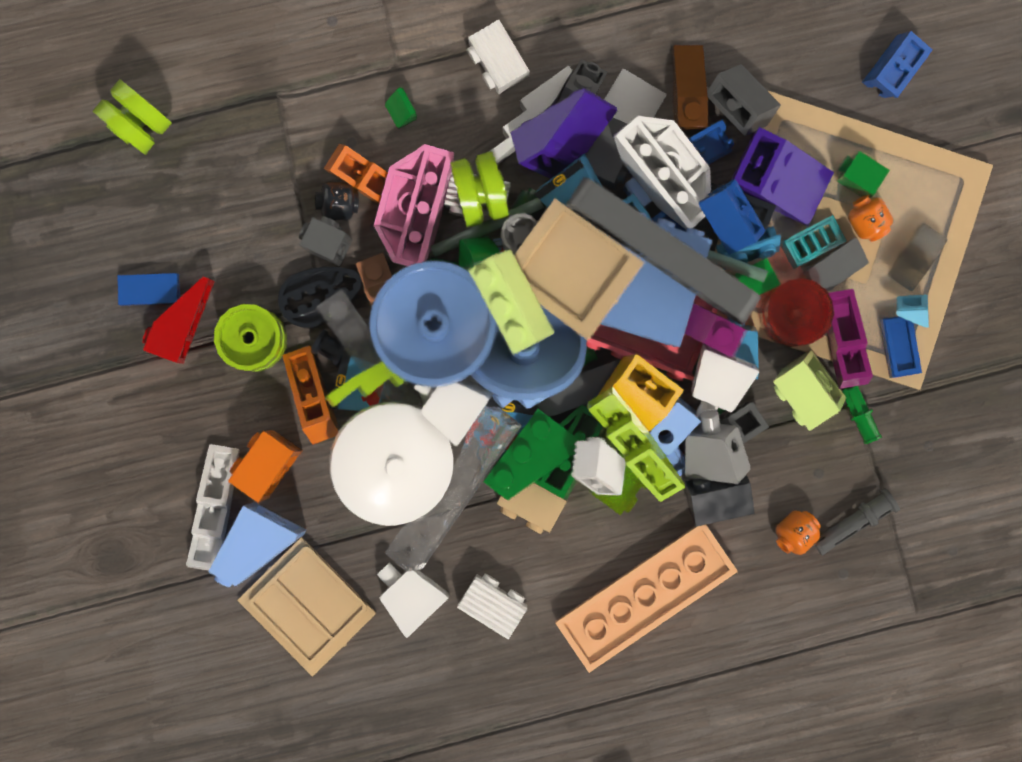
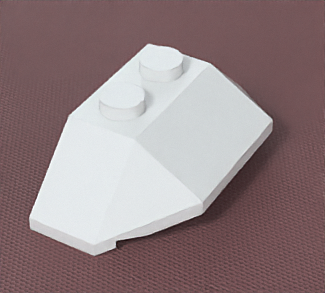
M635 116L614 135L621 162L661 211L683 228H694L705 217L698 203L708 197V194L711 192L710 167L674 120Z

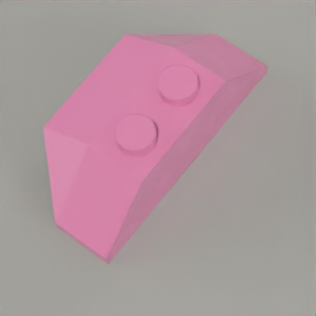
M424 144L389 167L374 227L392 262L408 267L426 262L431 246L434 244L444 209V201L452 172L450 162L454 160V152Z

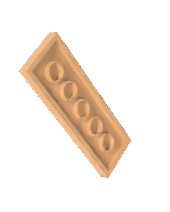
M707 525L694 526L557 619L555 623L590 673L738 571Z

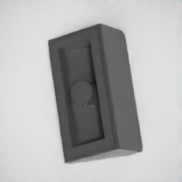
M854 237L804 271L803 274L818 296L821 297L824 293H827L869 264V261L857 237Z

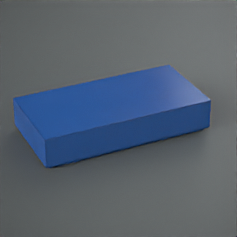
M178 273L117 275L118 305L174 304L180 298Z
M899 316L880 319L890 378L922 373L914 323Z

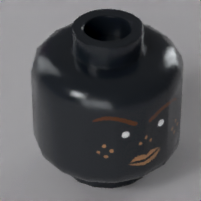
M325 182L321 187V192H315V210H321L322 217L324 216L331 220L348 221L352 218L353 213H358V190H354L353 186L347 182Z

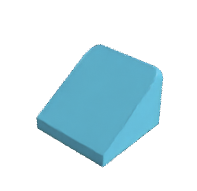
M928 295L898 296L896 300V315L922 327L929 328Z

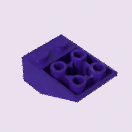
M585 88L572 92L568 98L556 105L549 106L545 112L523 122L520 127L510 132L518 163L551 179L581 155H586L616 114L617 107Z
M759 127L753 133L730 181L736 179L743 193L775 205L774 211L808 227L834 172L786 139Z

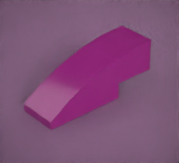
M854 289L824 293L823 300L827 332L838 387L842 389L869 384L873 374L866 351L868 341Z

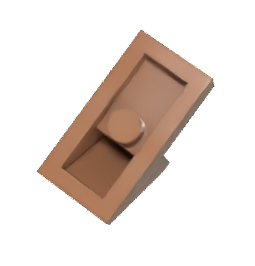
M384 253L355 263L371 307L383 285L392 277Z

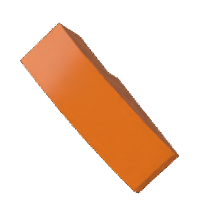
M339 144L324 169L341 181L352 185L353 189L358 190L364 196L380 204L388 172L375 163L368 161L348 146Z

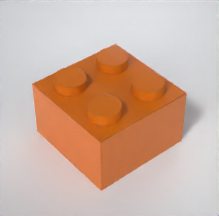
M274 430L263 431L261 434L257 432L247 444V448L250 449L243 459L239 457L229 470L232 476L228 482L257 503L269 499L303 451Z

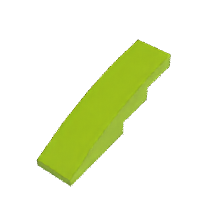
M382 361L354 376L326 396L325 399L334 407L356 388L365 398L387 379L395 387L400 386L405 380L395 375Z
M613 387L587 402L588 410L606 429L607 438L624 455L625 464L659 502L685 488L684 482L669 459Z

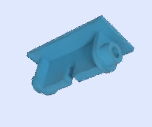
M773 226L767 227L765 234L756 243L731 255H728L722 243L716 245V249L719 254L748 263L758 258H769L776 252H779L781 235L776 234Z

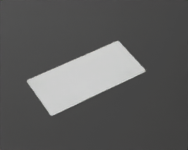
M622 69L604 100L617 107V112L613 118L628 124L635 116L653 118L667 94L629 71Z

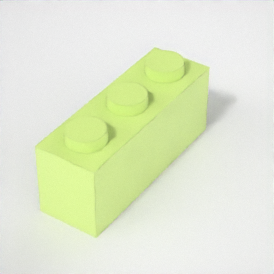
M511 250L491 256L469 270L513 354L555 333Z

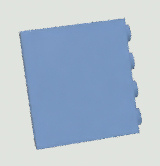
M638 211L639 213H641V214L644 215L645 217L647 216V214ZM658 219L657 222H654L707 259L712 240L704 238V232L692 228H687L686 232L675 229V223L664 219ZM617 242L642 260L644 265L600 325L672 347H680L696 295Z

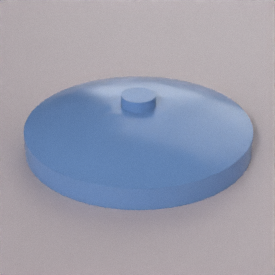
M430 261L417 263L402 269L383 285L372 306L370 332L373 345L379 357L395 375L415 385L442 387L467 378L483 364L494 344L496 321L470 272L450 263Z
M541 306L555 332L554 334L513 354L496 323V335L492 349L483 364L471 375L482 387L504 398L522 401L547 398L567 388L578 377L585 362L587 340Z

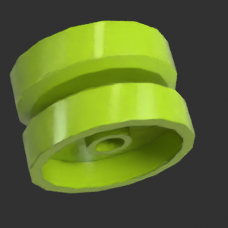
M119 79L110 89V92L123 106L118 109L108 100L102 99L92 111L121 140L127 144H132L146 155L155 142L153 137L142 128L147 125L157 134H164L172 122Z
M492 151L476 156L475 164L478 175L473 176L469 161L465 158L450 162L467 228L483 223L484 216L481 204H486L489 217L493 221L509 217L501 171L497 168Z
M241 304L230 308L220 317L215 327L214 344L218 355L226 364L238 370L260 372L271 368L282 358L287 345V333L284 324L274 313L257 305ZM253 333L254 340L252 343H248L247 338L251 337Z

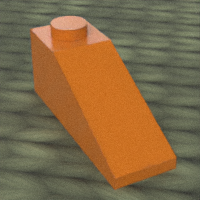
M309 345L284 354L282 357L302 430L312 445L336 437L339 427L334 410L330 408L329 402L325 399L328 393L315 356L311 353L312 348Z

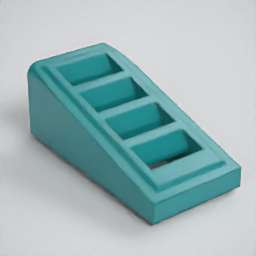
M832 215L780 242V246L792 268L795 269L845 243L847 240ZM829 225L836 241L831 242L824 226ZM814 231H819L826 246L821 247ZM807 235L816 249L813 253L804 239ZM797 240L806 254L803 258L794 244Z

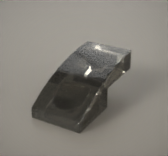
M923 222L916 229L906 248L899 253L887 275L912 292L928 272L948 239Z

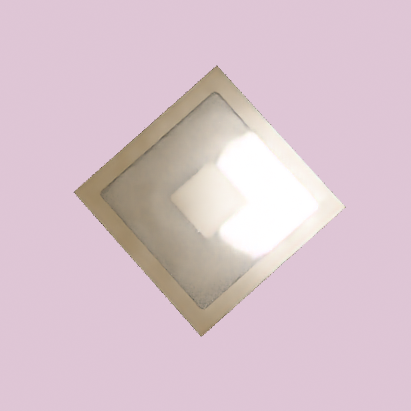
M768 91L781 106L768 126L763 129L786 139L834 172L808 227L774 211L768 228L773 226L776 234L781 235L780 242L833 215L847 240L846 242L857 237L869 264L827 293L854 289L868 341L866 351L872 374L920 390L993 165ZM858 151L863 152L890 170L872 197H880L885 201L894 220L890 226L891 231L883 238L870 242L868 239L859 238L848 220V214L854 208L852 203L860 198V196L836 181L841 174L838 168L847 155L852 157ZM829 225L824 226L831 242L836 241ZM814 231L821 247L826 246L819 231ZM805 236L804 239L806 240L811 252H815L816 249L813 246L809 236ZM795 241L794 244L801 257H805L806 254L799 241ZM843 244L795 269L792 268L780 246V251L767 259L781 285L759 295L761 299L745 322V325L755 326L760 338L805 353L812 350L817 357L833 362L827 332L823 295L821 297L818 296L803 272ZM758 258L749 261L748 264L753 265L763 259ZM724 270L731 276L736 274V272H733L731 270ZM926 294L928 295L929 328L914 323L922 373L890 378L880 319L897 317L896 300L898 296ZM717 311V315L727 319L726 315Z

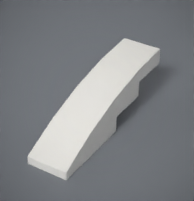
M569 65L520 100V108L523 110V113L503 126V134L507 139L490 150L493 152L497 165L515 152L510 132L520 127L523 122L535 118L545 112L546 108L557 103L572 75V69Z
M209 444L196 498L198 505L191 534L193 537L186 566L189 568L209 571L224 543L234 486L228 482L232 476L229 470L239 458L240 450L237 448Z

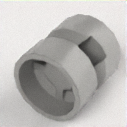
M515 214L504 222L501 229V239L505 251L511 250L513 255L516 254L538 223L532 216Z

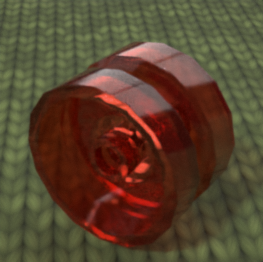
M805 278L790 279L771 289L765 296L759 311L760 322L766 335L779 345L798 347L812 344L821 339L832 325L834 318L833 301L827 290L816 281ZM796 309L800 312V315L797 317L793 313Z

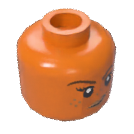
M864 195L852 203L854 208L849 212L848 220L859 238L868 239L870 242L883 238L891 231L890 226L893 224L894 218L882 198H870L869 195Z
M794 510L775 527V533L778 537L776 543L787 554L792 552L802 555L820 539V523L808 511Z

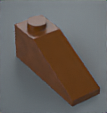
M703 45L673 46V120L684 134H697L708 128V94Z

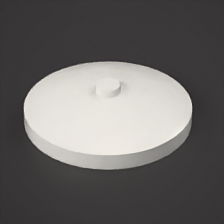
M400 402L378 403L356 413L338 432L330 452V476L341 501L358 517L380 525L405 524L427 514L444 496L453 472L452 448L449 439L421 413L420 408Z

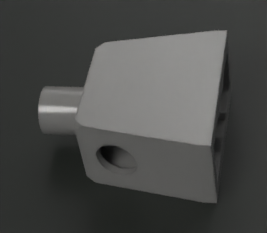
M704 411L700 414L701 423L686 437L685 476L687 478L738 484L751 470L739 429L735 425L720 424L717 411Z

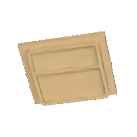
M557 199L553 200L514 255L539 304L587 340L590 339L644 265L642 260Z
M303 537L270 566L237 600L312 677L342 647H345L347 642L376 614V611Z

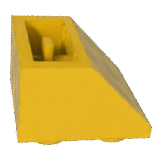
M633 354L623 356L598 395L613 387L648 432H650L669 414L684 390L639 355Z

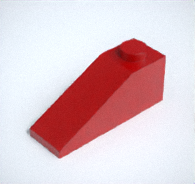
M203 276L153 322L152 327H148L144 333L142 343L145 346L143 351L175 363L184 364L215 281Z

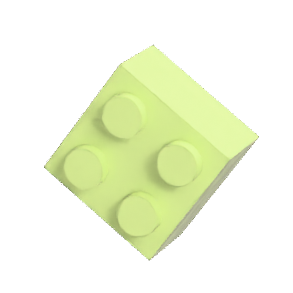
M809 350L782 368L773 381L776 394L782 401H788L794 409L792 414L795 420L801 426L805 425L809 431L840 412L846 399L844 393L839 389L836 382L812 350Z

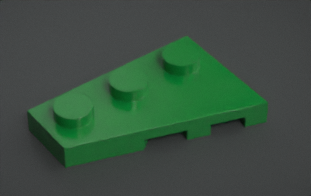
M537 409L483 482L509 501L576 454L574 451L577 448L575 443L581 440Z

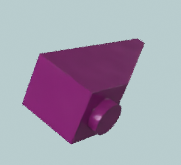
M693 303L685 329L686 335L729 357H735L748 332L747 329Z

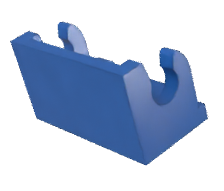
M912 31L896 35L862 83L869 88H879L881 90L879 93L880 97L888 98L893 96L898 98L933 49Z
M723 120L688 138L708 165L732 152L731 148L734 142L732 138L728 139L726 136V125Z
M736 179L710 192L708 197L698 203L728 255L756 243L766 231Z

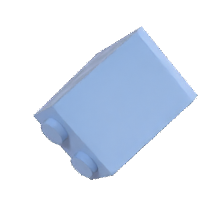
M255 502L244 505L208 572L215 575L214 580L226 587H231V585L237 586L305 534L306 529Z

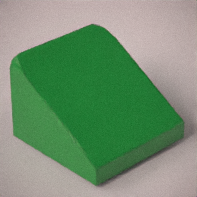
M401 87L396 89L386 101L385 107L399 129L417 120V114L404 89Z

